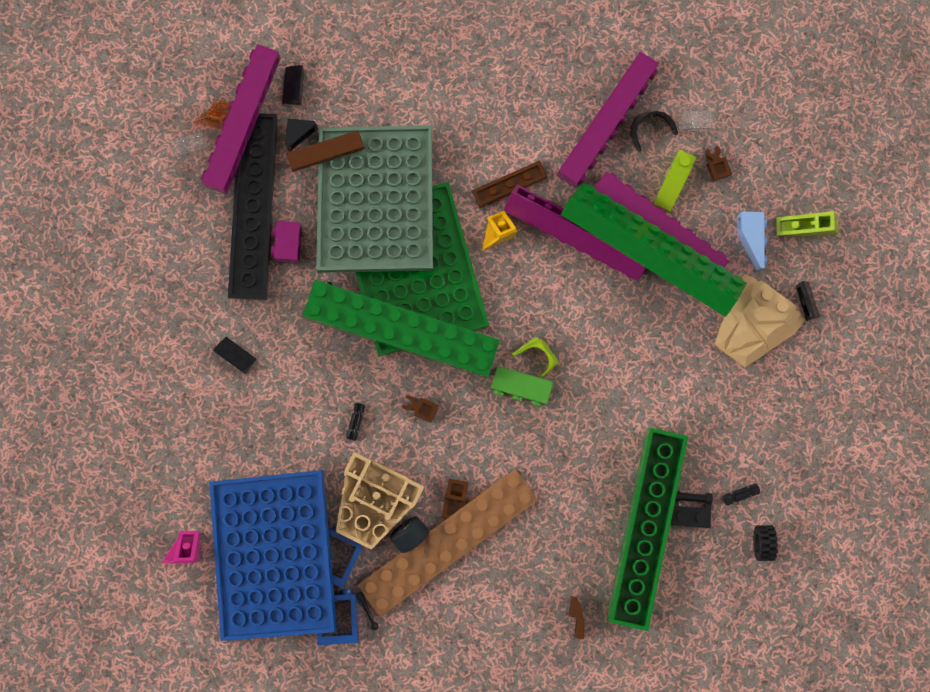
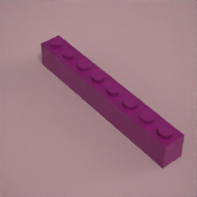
M259 44L256 45L255 50L252 49L249 57L250 63L243 71L244 78L242 83H239L236 88V98L230 103L228 118H225L223 121L222 133L216 138L215 151L209 156V166L202 173L201 180L206 188L225 195L228 194L281 57L278 51Z
M641 51L639 52L559 169L557 177L576 188L578 183L580 185L583 184L587 178L585 173L588 169L592 170L598 161L595 159L597 155H602L608 147L606 142L608 139L613 140L618 130L616 127L619 124L623 125L628 117L627 111L634 109L638 103L636 98L639 94L643 95L648 88V85H646L648 80L653 81L657 75L658 70L656 68L659 64Z
M606 172L595 186V190L601 194H605L614 202L624 205L632 213L642 216L645 221L658 226L660 230L674 236L684 245H689L697 253L707 256L715 264L725 268L729 263L727 256L723 252L711 248L709 242L700 240L696 237L694 231L689 228L685 229L680 225L679 220L674 217L670 218L661 207L652 205L646 196L637 194L631 185H625L619 181L620 178L614 173Z
M518 184L516 185L504 211L513 217L525 221L528 225L542 230L545 234L552 235L562 243H567L576 250L590 255L593 259L607 264L610 268L624 273L627 277L639 280L646 267L562 216L561 213L564 208Z

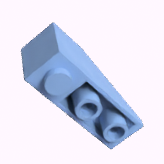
M741 212L737 216V234L755 270L760 272L767 265V255H765L767 237H765L764 229L767 228V219L764 218V212Z

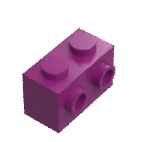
M277 221V226L273 227L275 245H272L271 256L274 257L276 262L299 264L302 225L300 222Z

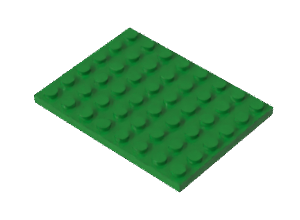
M449 182L434 185L433 270L356 272L361 294L472 331L489 327ZM375 342L379 357L400 351Z

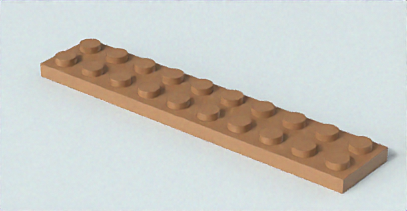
M513 469L429 531L427 537L417 547L406 553L401 552L357 586L379 617H381L538 499L517 470Z

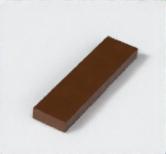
M357 130L288 152L286 155L292 172L364 150V145Z
M537 161L472 190V194L479 208H482L511 195L517 184L527 188L548 177L541 162Z

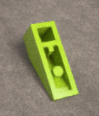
M679 149L653 203L654 206H659L663 210L671 212L697 157Z
M832 211L776 217L777 236L839 235L838 215Z

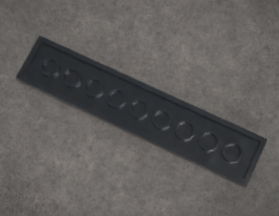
M259 113L235 173L228 284L229 299L267 300L277 114Z

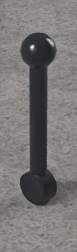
M358 592L357 598L361 600L363 607L369 617V620L371 622V629L377 630L379 628V625L374 621L372 617V614L365 602L364 594L362 592Z

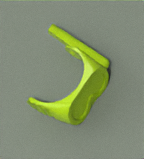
M534 337L511 353L514 358L533 347L542 349L549 359L547 370L539 376L542 378L559 361L544 340Z

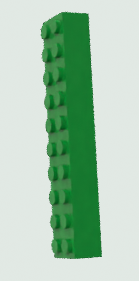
M584 182L570 197L561 213L568 220L725 317L736 304L747 284L741 277L731 274L723 266L710 261L707 256L697 253L689 245H684L674 236L666 234L658 226L650 224L642 216L632 213L624 205L614 202L609 196L601 194L593 186Z
M314 280L302 315L305 320L488 379L500 342L499 339L318 280Z
M655 428L646 429L606 620L610 623L644 631L649 630L689 436Z

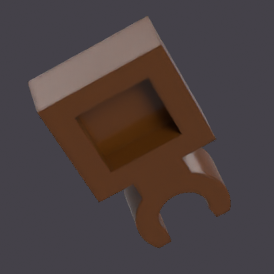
M719 146L714 148L716 153L714 155L710 153L709 149L705 151V156L711 160V162L707 163V167L713 182L732 175L726 157L720 158L719 156L721 153Z
M407 395L406 398L411 400L412 404L411 406L403 405L402 408L407 411L415 410L413 416L431 423L439 405L420 398L418 403L412 396Z

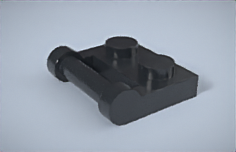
M677 490L670 525L710 528L713 494L680 493ZM679 500L704 502V508L679 506Z

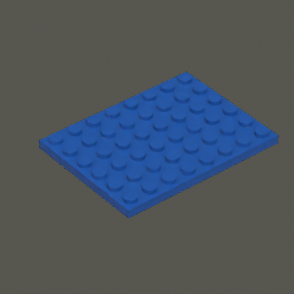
M324 470L209 482L221 641L336 632Z

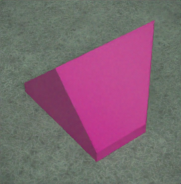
M199 531L179 532L178 539L162 561V563L170 564L200 562Z

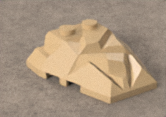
M744 274L741 278L747 284L726 317L724 316L714 345L746 368L793 336L805 319L796 310L797 307L768 284L763 281L758 282L753 277Z
M353 452L344 472L345 478L336 532L372 549L416 505L424 486L372 459Z

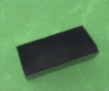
M303 65L285 67L282 104L301 105L304 79Z
M802 281L798 283L795 287L806 320L819 318L820 315L809 282Z
M227 337L213 349L216 354L244 374L248 372L257 360Z

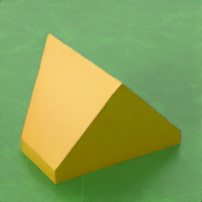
M505 211L487 217L488 224L482 251L516 237L517 229Z

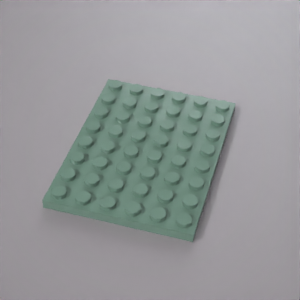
M432 125L319 128V142L358 130L364 150L318 165L317 273L433 270Z

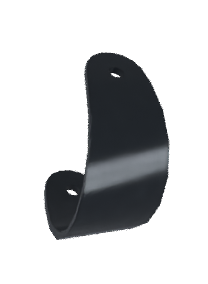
M650 111L641 113L634 119L631 124L630 135L638 152L641 151V146L638 141L637 130L642 119L649 114L658 115L666 121L672 133L678 135L676 124L671 116L665 112Z

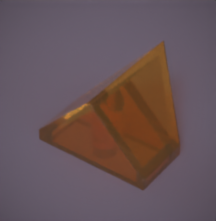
M217 99L193 123L223 130V121L225 118H228L230 113V103Z

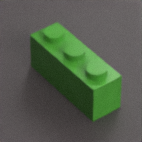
M497 366L490 390L494 391L493 394L505 397V394L513 396L512 400L531 401L530 405L541 408L542 405L546 406L548 403L553 382Z

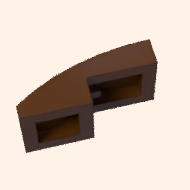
M449 479L442 518H449L464 506L468 482Z
M571 595L569 616L576 618L574 637L584 639L582 609L577 597Z

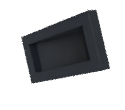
M287 119L285 146L289 152L318 130L316 122Z

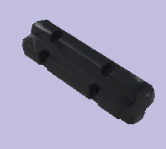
M355 403L354 413H352L349 424L350 430L347 431L346 438L349 440H357V430L359 431L363 417L362 413H364L365 409L364 404Z
M757 483L749 485V488L746 486L732 491V494H724L722 499L724 504L728 506L733 504V501L739 502L750 498V495L760 494V488Z

